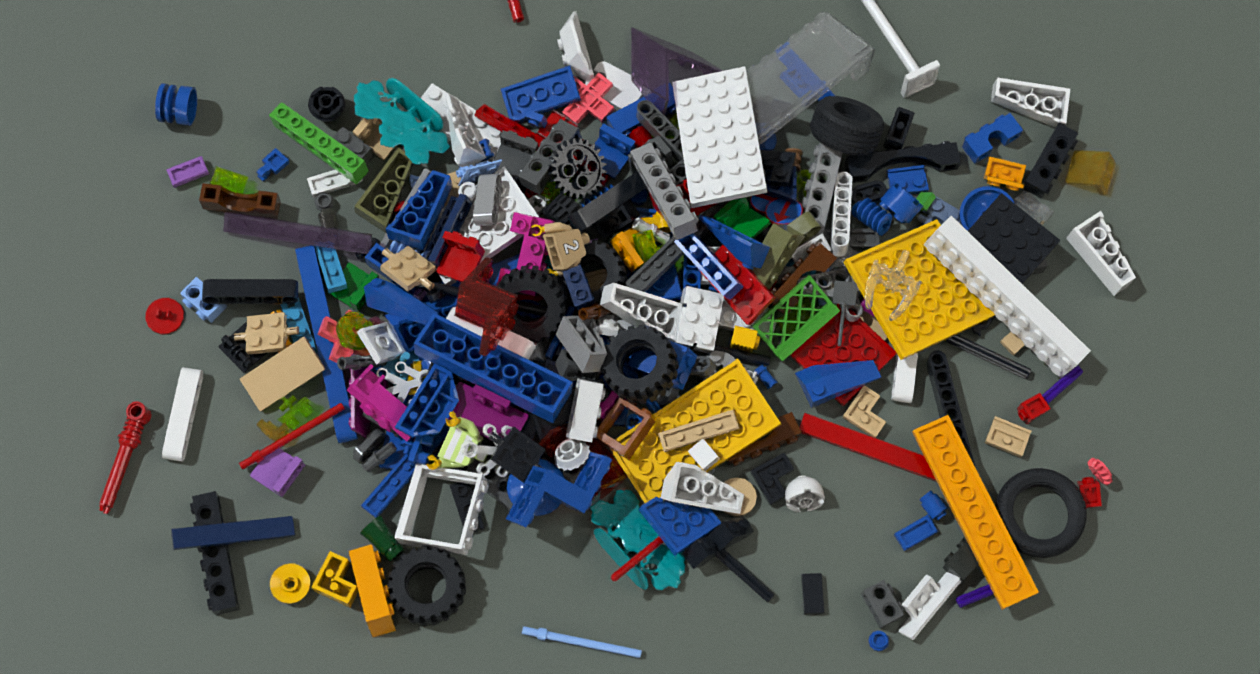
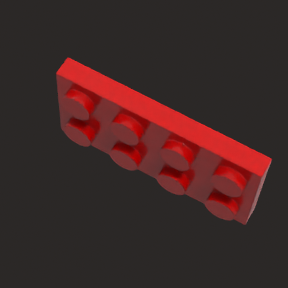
M722 245L714 255L744 286L731 300L726 297L724 299L746 325H751L773 302L775 296L749 268L742 265V261L736 259Z

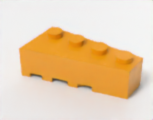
M372 544L350 550L349 555L366 623L372 637L396 631L392 615H395L393 605L388 603L387 599L390 597L388 586H384L382 581L386 579L383 568L378 566V562H381L378 550L374 551Z

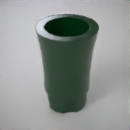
M381 515L372 520L360 532V535L377 548L383 556L385 555L390 562L404 551V547L394 538L395 535L386 525Z

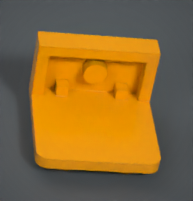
M989 156L984 179L988 180L987 183L1000 187V184H1006L1005 187L1007 189L1018 191L1019 188L1024 189L1022 179L1026 165Z
M632 227L624 233L623 231L610 241L631 273L643 266L659 250L652 238L648 239L643 233Z

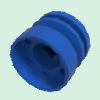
M162 83L157 91L155 102L157 121L172 123L175 119L177 124L191 126L197 111L196 88L180 86L179 90H177L176 85L171 84L169 86V84Z

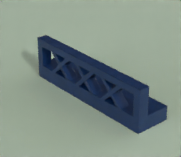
M460 193L458 197L451 196L423 254L425 259L436 266L435 268L439 267L448 248V244L442 238L444 232L453 233V231L459 233L473 203L465 194Z

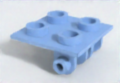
M502 160L484 161L476 163L474 166L460 167L459 170H456L457 177L461 178L458 186L465 182L475 184L478 182L479 175L495 173Z

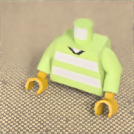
M450 412L449 415L453 419H445L450 429L439 451L438 457L440 458L437 460L433 455L428 456V459L434 460V463L426 464L427 467L431 470L437 467L449 469L463 468L470 465L474 458L484 463L488 454H477L473 458H468L461 453V445L465 441H472L477 445L482 443L483 437L480 436V432L474 422L462 417L457 418L455 412ZM470 445L466 447V451L470 450Z

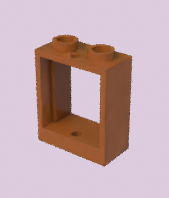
M619 397L598 427L596 439L627 460H630L655 424V420L651 417L652 413L647 409L642 408L640 410L636 407V403L628 402L627 399L623 400ZM624 408H627L643 418V420L624 446L608 436L607 433Z

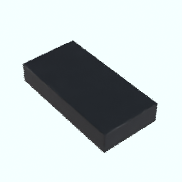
M822 573L801 574L804 614H824Z

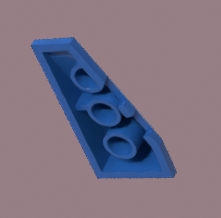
M375 278L364 286L367 307L423 325L427 324L433 313L439 315L437 311L412 293L391 282Z
M873 360L813 365L795 373L811 408L881 378Z

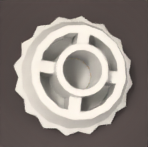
M564 440L556 448L555 465L558 466V469L562 468L564 471H572L574 468H579L589 458V446L586 445V442L580 440Z

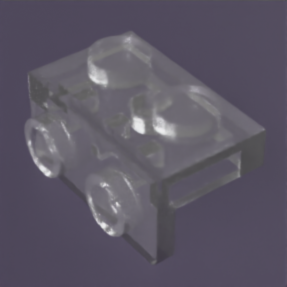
M1025 190L1014 200L1018 207L1042 226L1054 213L1047 205L1042 204Z

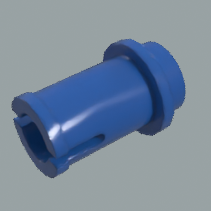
M762 364L755 370L757 372L756 376L769 390L777 381L768 372V367H764Z

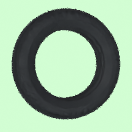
M1033 468L1014 475L1001 488L995 504L1017 550L1031 557L1049 558L1068 551L1080 539L1086 525V504L1080 490L1069 478L1050 469ZM1032 487H1044L1056 492L1063 499L1068 511V521L1065 529L1059 535L1050 539H1037L1027 535L1019 528L1014 518L1013 506L1016 497L1024 490Z

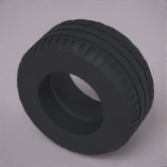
M827 96L817 103L810 123L812 135L819 142L836 151L858 156L870 154L877 148L885 126L882 116L876 110L862 102L842 96Z

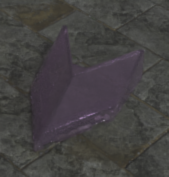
M631 27V81L646 100L652 102L664 116L669 101L670 61L676 60L680 66L689 62L692 64L693 69L699 68L704 75L723 71L692 51Z

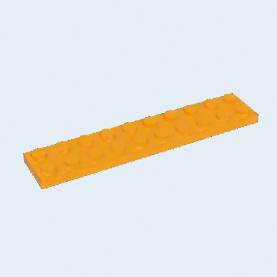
M949 415L914 429L912 433L1001 609L1003 610L1038 594L1039 591Z

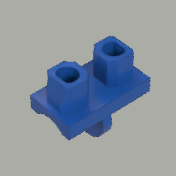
M427 435L416 438L411 437L408 441L401 440L400 445L405 447L403 453L409 455L408 461L410 466L415 467L416 463L423 465L428 463L429 453L422 452L421 450L423 446L432 448L435 443V436Z

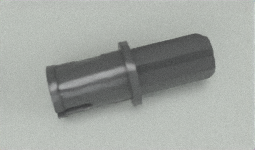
M390 442L380 450H375L372 456L362 462L363 469L366 472H371L379 464H384L385 459L397 450L394 443Z

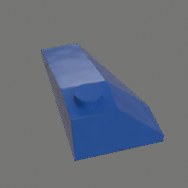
M700 215L699 219L736 259L743 262L742 265L752 270L754 267H762L770 249L769 246L711 217Z

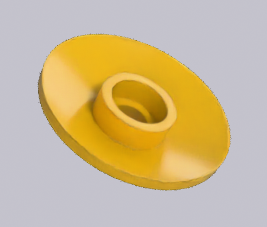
M297 564L280 566L274 571L270 579V590L273 596L283 603L292 604L299 602L307 595L310 589L309 574L303 567ZM289 582L295 583L293 588H288Z

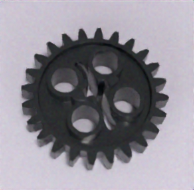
M572 138L569 141H563V145H557L558 150L552 151L555 156L549 157L553 164L548 165L549 168H552L548 175L554 176L550 182H556L557 184L554 188H561L560 194L566 193V196L572 197L573 200L592 197V193H597V188L602 187L600 181L606 180L602 176V174L607 173L606 170L602 169L606 165V163H601L604 156L598 155L600 149L594 150L595 144L589 145V140L582 141V138L576 140ZM574 152L577 154V159H576V160H575V158L573 157V153H574ZM588 163L591 165V171L587 167ZM564 167L567 168V175L564 173ZM578 178L582 181L581 186L578 184Z

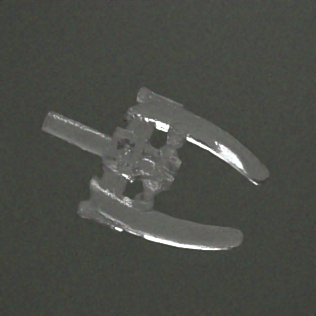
M902 251L896 267L890 269L885 263L879 264L878 260H874L869 271L870 275L865 288V307L867 310L872 307L876 284L881 283L885 286V290L891 289V293L900 292L903 296L900 304L890 314V321H894L908 308L922 284L921 280L917 282L914 277H906L904 275L905 271H903V268L909 257V251ZM880 275L886 276L888 281L883 280ZM903 284L907 286V288L901 289L898 285Z

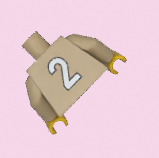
M561 222L544 224L542 227L537 224L531 226V228H539L537 234H532L534 236H539L542 232L546 233L543 235L553 267V270L547 269L549 273L560 277L564 276L563 271L578 266L581 258L586 255L584 245L590 242V238L586 233L581 234L579 229H572L570 225Z

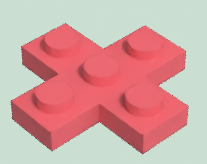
M598 73L586 86L574 76L581 101L569 104L562 111L563 115L578 124L590 113L603 123L606 117L615 110L610 103L603 99L604 95L613 87V83Z
M347 310L342 323L328 316L323 318L317 335L334 343L329 356L330 360L337 363L339 358L350 357L353 353L360 356L370 355L357 334L364 324V317L351 310Z

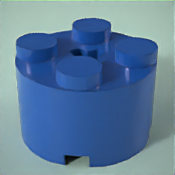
M896 182L880 199V205L887 211L895 212L894 217L904 224L906 222L910 223L923 208V205L904 188L902 189Z

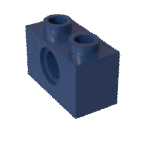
M581 265L562 272L578 312L581 308H587L596 304L585 271Z

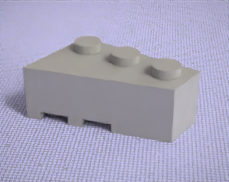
M579 315L563 316L556 336L582 373L599 372L607 352L603 338L599 336L600 328L596 325V319L581 320Z

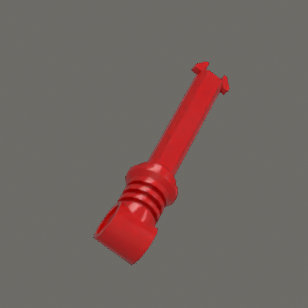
M139 401L130 403L126 408L127 421L125 422L126 426H123L125 431H122L117 436L120 447L99 503V511H102L104 514H108L111 508H113L131 454L142 443L140 440L141 436L139 435H142L143 426L151 419V411ZM142 410V413L136 417L137 412Z

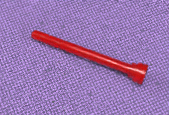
M658 536L611 575V580L617 581L664 543L663 540Z

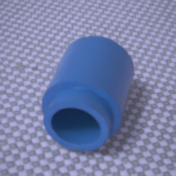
M932 490L919 499L922 503L921 506L932 520L935 518L940 520L947 514L945 510L948 507L937 493L934 494Z

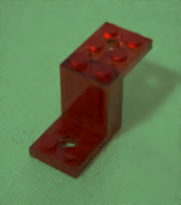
M485 257L460 284L454 315L483 328L479 354L487 356L491 350L494 351L500 340L503 341L506 333L514 328V315L519 306L517 304L518 295L489 283V279L493 274V259Z

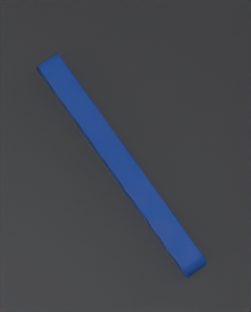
M310 245L297 248L295 252L318 356L326 368L322 374L330 409L341 402L345 407V410L332 417L336 437L339 444L358 439L357 433L352 431L349 426L351 409L349 407V396L343 370L338 368L337 363L329 359L334 343L317 335L323 318L326 316L331 318L315 246Z

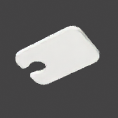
M605 61L599 62L594 68V72L604 74L613 83V87L604 95L603 99L619 109L640 99L645 91L643 81Z

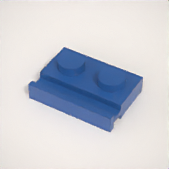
M924 165L887 169L889 188L896 182L910 194L928 192L929 188Z

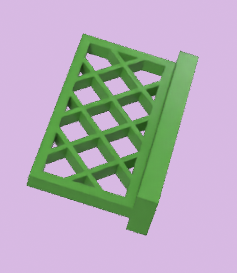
M808 275L751 326L754 330L758 331V335L773 351V354L779 360L784 361L840 310L831 302L814 279ZM810 282L813 286L812 294H803L804 286ZM792 296H799L798 307L789 306V299ZM803 296L812 297L811 308L802 307ZM816 297L825 300L826 304L822 308H815ZM778 308L784 309V319H774L775 311ZM788 309L797 310V320H787ZM801 310H810V318L807 321H800ZM763 321H770L769 332H762L758 326ZM774 322H783L782 333L773 332ZM787 323H796V330L792 334L786 333ZM772 335L782 336L781 343L776 348L772 344Z

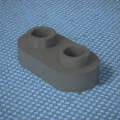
M380 429L370 431L366 440L354 449L353 459L362 464L383 443L386 434Z

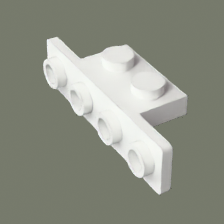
M946 572L936 584L932 577L925 575L902 603L910 617L899 629L900 634L914 640L960 584L961 579Z

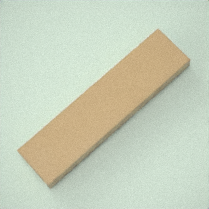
M730 410L658 434L663 451L668 452L697 443L702 439L706 440L738 430L739 425L734 410Z

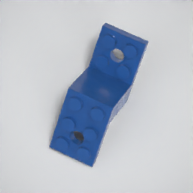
M590 452L589 458L585 461L574 484L547 469L533 466L506 520L526 528L533 521L534 512L543 501V494L570 509L585 513L592 504L595 492L600 489L601 480L609 471L612 459Z

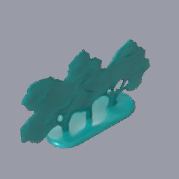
M389 78L386 81V89L389 94L384 92V87L379 81L372 80L368 84L359 82L356 87L358 92L354 95V102L356 104L354 107L355 114L366 119L378 118L382 120V124L379 126V132L382 134L380 138L381 145L392 148L399 144L404 145L405 155L414 164L419 165L421 163H428L430 158L429 151L443 154L450 148V145L447 143V135L442 132H434L443 129L444 124L440 115L402 82ZM387 97L388 99L392 98V100L382 102L380 98ZM396 102H398L402 107H404L407 110V112L401 111L397 107Z
M627 489L625 491H616L614 504L599 500L590 507L592 511L591 521L608 529V533H606L604 530L596 528L594 530L595 538L619 567H622L630 560L627 553L630 551L639 553L659 536L640 513V501L633 491ZM616 526L617 529L613 532L612 527ZM619 537L622 539L624 550L620 548L613 538ZM661 544L645 557L647 562L643 563L642 560L639 566H634L626 574L638 587L644 590L648 588L649 584L643 572L652 576V585L657 590H663L668 586L678 588V585L681 583L680 576L685 573L684 561L686 558L682 554L685 550L674 556L667 545ZM648 564H655L657 565V569L649 570L650 568H645V566ZM658 572L659 574H658L657 576H655V575L652 574V573Z

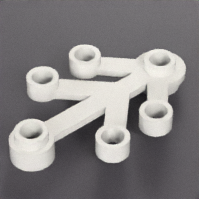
M400 361L395 365L396 372H404L415 379L406 381L389 373L385 368L378 369L376 375L380 378L379 371L384 370L386 372L384 379L396 384V386L387 388V390L392 395L399 393L397 399L404 403L411 388L418 386L417 390L423 382L422 377L427 376L428 370L419 372ZM398 364L404 365L403 371L397 369Z
M486 424L483 427V433L488 437L493 431L497 434L496 427L492 424ZM505 425L501 429V434L506 436V430L512 427ZM492 427V431L487 433V429ZM465 441L461 445V453L468 458H473L477 454L493 455L496 451L494 446L477 445L472 441ZM470 445V450L466 451V447ZM488 460L486 463H479L477 472L486 476L497 464L492 460ZM497 465L495 473L500 477H505L508 472L504 470L500 474L499 470L501 467ZM486 466V470L481 472V468Z

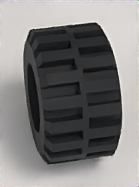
M559 194L544 208L543 214L546 219L570 225L572 229H575L567 217L582 207L570 197ZM592 224L580 233L587 234L592 229Z

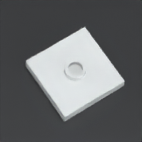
M387 322L361 328L357 332L376 365L398 359L405 352Z

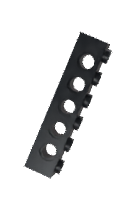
M216 491L192 496L193 503H190L192 515L195 514L196 522H193L194 526L224 523L220 498ZM205 512H212L210 518H202ZM228 544L199 547L198 551L199 553L202 552L203 560H200L202 572L206 573V579L203 580L206 591H209L210 596L207 599L209 611L212 610L215 615L240 610ZM213 549H218L216 557H209V553ZM221 568L222 573L218 577H213V571ZM219 588H225V593L222 596H216V591Z

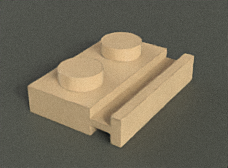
M995 416L984 443L1021 458L1032 431Z

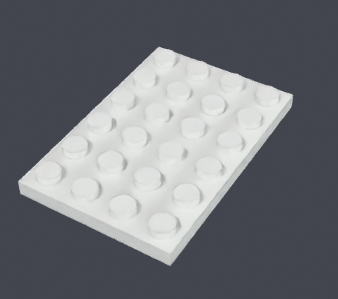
M505 166L493 173L500 174L502 179L497 224L487 226L475 225L473 218L474 199L471 201L473 204L459 232L464 237L469 238L471 236L478 239L486 251L479 266L524 236L523 234L510 231L514 212L539 217ZM446 206L442 209V211H441V213H440V215H439V217H438V220H437V222H436V224H435V226H434V228H433V231H432V233H431V235H430V237H429V240H428V242H427V244H426V246H425V248H424V252H425V250H426V248H427V245H428V243H429V241H430V239H431V237H432V235H433V233H434V231H435V229H436V227H437V225H438V223H439V220H440V218H441V216H442V214H443V212H444ZM439 275L445 285L451 286L456 282V280Z

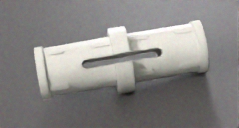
M639 217L633 222L632 228L643 233L648 239L652 238L663 245L670 239V234L663 232L656 225L649 224Z

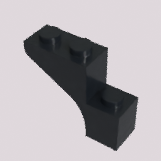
M743 516L722 522L708 536L697 539L682 554L691 567L696 569L704 566L723 550L751 535L754 530L751 528L749 521Z

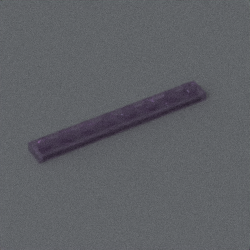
M225 212L224 232L368 254L371 250L372 234L232 212Z

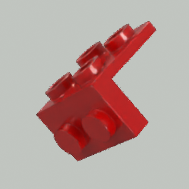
M445 231L442 238L448 244V248L437 268V273L468 284L471 282L486 251L481 246L480 241L470 236L467 238L456 231H453V233Z

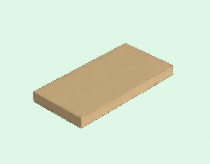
M302 337L241 377L240 381L261 412L326 370L306 337Z

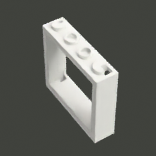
M416 463L394 538L402 545L420 548L421 546H428V549L431 550L433 547H437L439 551L446 550L449 553L467 556L468 551L473 545V533L478 527L477 518L479 512L483 509L484 493L488 491L489 484L483 474L439 467L431 470L427 465ZM428 477L475 485L459 545L411 537Z

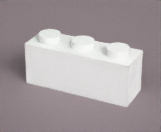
M577 378L566 437L591 443L593 438H596L598 428L595 425L596 420L601 416V407L599 405L605 396L604 384Z

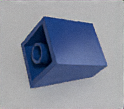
M670 341L677 354L676 359L679 362V368L676 369L678 373L677 379H672L674 383L672 388L683 390L698 355L688 347ZM640 350L631 355L627 366L641 377H644L655 367L657 356L652 351Z

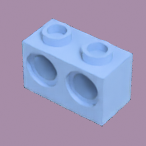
M195 277L180 293L183 297L182 302L189 309L193 307L197 311V316L203 321L207 319L212 323L227 308V305L212 304L214 306L211 310H205L206 306L210 304L202 301L203 282ZM194 293H200L197 298H191Z

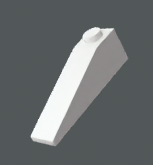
M448 93L446 95L452 151L455 155L454 160L460 167L474 166V164H478L485 159L486 155L459 98Z
M676 462L664 478L661 498L671 502L740 514L744 494L696 465Z

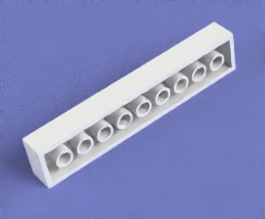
M952 216L923 244L931 254L940 260L944 267H947L954 274L956 279L965 284L968 290L975 294L985 307L994 312L996 317L1009 327L1010 331L1016 334L1023 341L1024 345L1030 348L1060 378L1076 367L1091 351Z

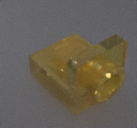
M263 419L256 424L259 430L273 442L289 434L288 431L290 430L285 423L277 429L272 422L268 421L266 423Z

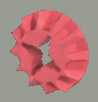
M1091 458L1087 463L1096 479L1104 485L1112 483V474L1107 466L1099 459Z

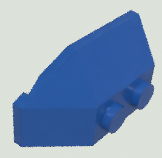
M434 363L397 422L395 429L412 438L439 434L446 424L445 419H449V413L454 411L459 402L452 372Z

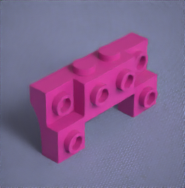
M514 212L510 231L524 235L517 264L518 270L526 265L528 269H532L533 266H539L538 270L543 271L544 268L547 269L545 260L549 254L543 235L546 233L542 232L541 235L534 236L532 234H537L539 228H531V226L537 224L542 227L544 224L555 223V221ZM501 268L498 283L506 273L510 274V269ZM531 290L519 291L532 296H537L538 294Z
M370 364L349 386L347 391L361 402L359 407L363 409L366 415L371 416L388 432L394 430L405 441H408L411 438L410 436L395 429L407 406L380 384L385 376L382 374L379 378L371 371L374 366Z

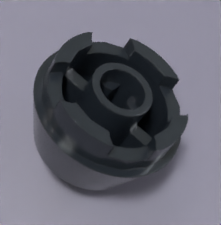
M321 86L311 93L308 108L316 119L323 122H333L343 113L345 98L335 87L322 88Z

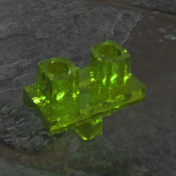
M215 166L209 184L221 185L227 190L243 194L248 176Z
M293 395L287 400L283 396L281 398L283 404L279 407V410L281 412L287 408L289 410L278 421L293 430L299 424L298 420L293 416L298 410L305 418L313 412L312 407L308 403L310 400L305 396L293 406L292 403L297 400L296 397Z

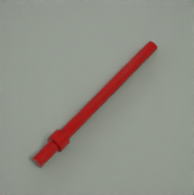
M342 402L262 450H256L252 453V456L239 463L240 467L244 470L255 462L263 461L265 456L345 410Z

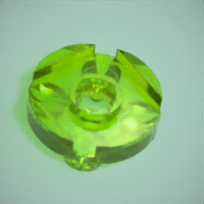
M355 311L348 312L337 321L336 332L343 347L353 350L366 348L359 335L355 334L352 330L353 327L359 331L361 328L373 326L370 320L367 321L364 318V314Z

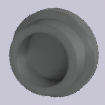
M326 193L318 195L315 199L316 208L322 212L331 210L334 205L332 196Z

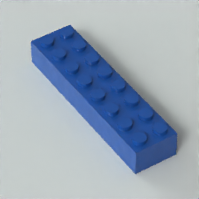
M435 313L432 314L414 342V353L449 370L473 384L510 400L511 403L551 423L555 421L572 392V381Z

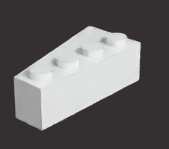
M997 78L993 84L991 102L1056 128L1058 123L1066 125L1070 89Z
M1100 211L1075 227L1066 239L1113 296L1127 288L1136 277L1125 256H1122L1119 250L1120 246L1117 241H1114L1110 233L1111 229L1109 225H1106L1103 219L1104 215Z
M616 283L603 287L600 303L602 307L637 328L638 325H645L647 329L651 326L656 328L658 332L661 331L669 341H676L682 309L681 303Z

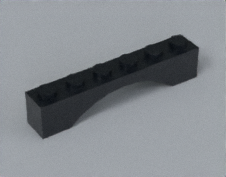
M945 141L937 145L924 144L922 147L907 146L904 149L898 150L890 148L883 152L873 151L870 154L861 156L849 155L846 158L845 167L846 172L852 176V183L868 181L881 169L894 164L916 163L931 167L938 172L957 170L961 161L957 142Z

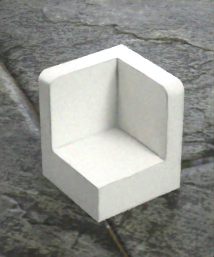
M704 439L700 440L688 451L704 471L708 470L720 459Z

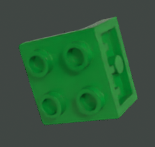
M746 197L731 200L713 216L715 220L753 239L770 225L769 219L750 209Z
M349 262L343 269L347 289L332 293L328 292V294L359 313L366 303L364 286L373 279L379 278V275L373 271L368 274Z

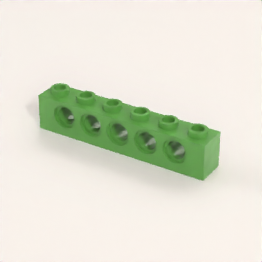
M281 102L269 115L277 129L356 185L369 172L365 160Z

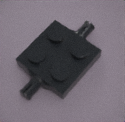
M514 426L503 438L494 433V431L489 435L488 439L497 444L496 451L490 460L521 482H524L533 466L543 468L539 465V461L546 449Z

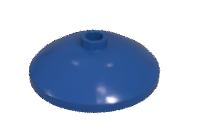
M992 186L980 187L971 191L964 198L960 207L962 226L968 231L1001 193L1014 203L1013 199L1002 189Z
M540 459V466L564 478L556 465L547 460ZM510 474L507 481V494L511 503L514 504L526 479L524 482H521ZM543 494V501L536 508L534 516L549 514L556 510L561 503Z

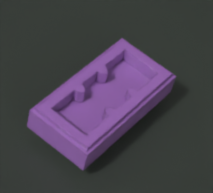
M202 156L166 169L174 188L209 174Z

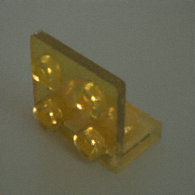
M1075 150L1066 177V183L1094 186L1100 195H1107L1116 162L1110 152Z

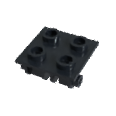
M247 322L244 323L234 333L245 332L247 328ZM234 333L229 337L227 335L223 336L221 339L222 343L218 347L243 373L267 354L248 355L246 353L245 340L235 341Z

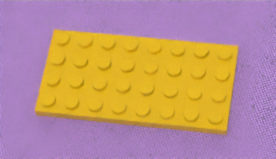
M736 359L654 413L651 417L655 420V424L630 460H627L611 449L644 503H647L654 497L661 498L664 478L676 462L693 464L701 468L688 452L697 443L664 452L658 433L734 410L739 429L705 440L720 458L705 471L708 473L781 425L739 359ZM639 424L615 440L625 446Z

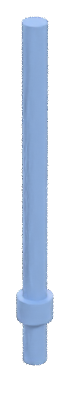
M523 626L522 634L537 637L538 640L545 641V639L637 658L641 656L642 650L550 632L541 627L535 629Z

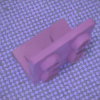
M279 448L265 456L264 460L258 463L250 476L272 492L283 497L303 470L305 464L297 456L292 457Z

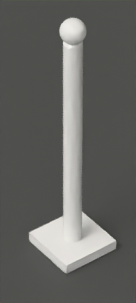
M861 0L909 72L904 77L901 89L903 98H907L934 85L940 67L939 62L936 60L919 68L875 0Z

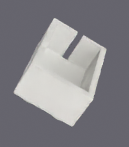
M686 286L682 291L680 302L682 309L676 341L674 342L689 349L693 346L695 351L708 354L713 352L724 296L721 293Z

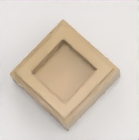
M1012 332L1000 341L1013 356L1025 346L1023 341Z

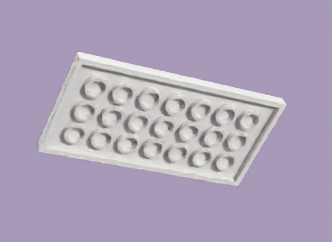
M745 66L672 82L691 207L695 208L768 193Z

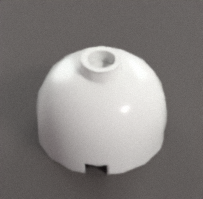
M804 475L798 476L788 484L785 491L786 505L791 511L801 512L799 508L807 507V511H812L824 504L825 496L822 485L814 478Z

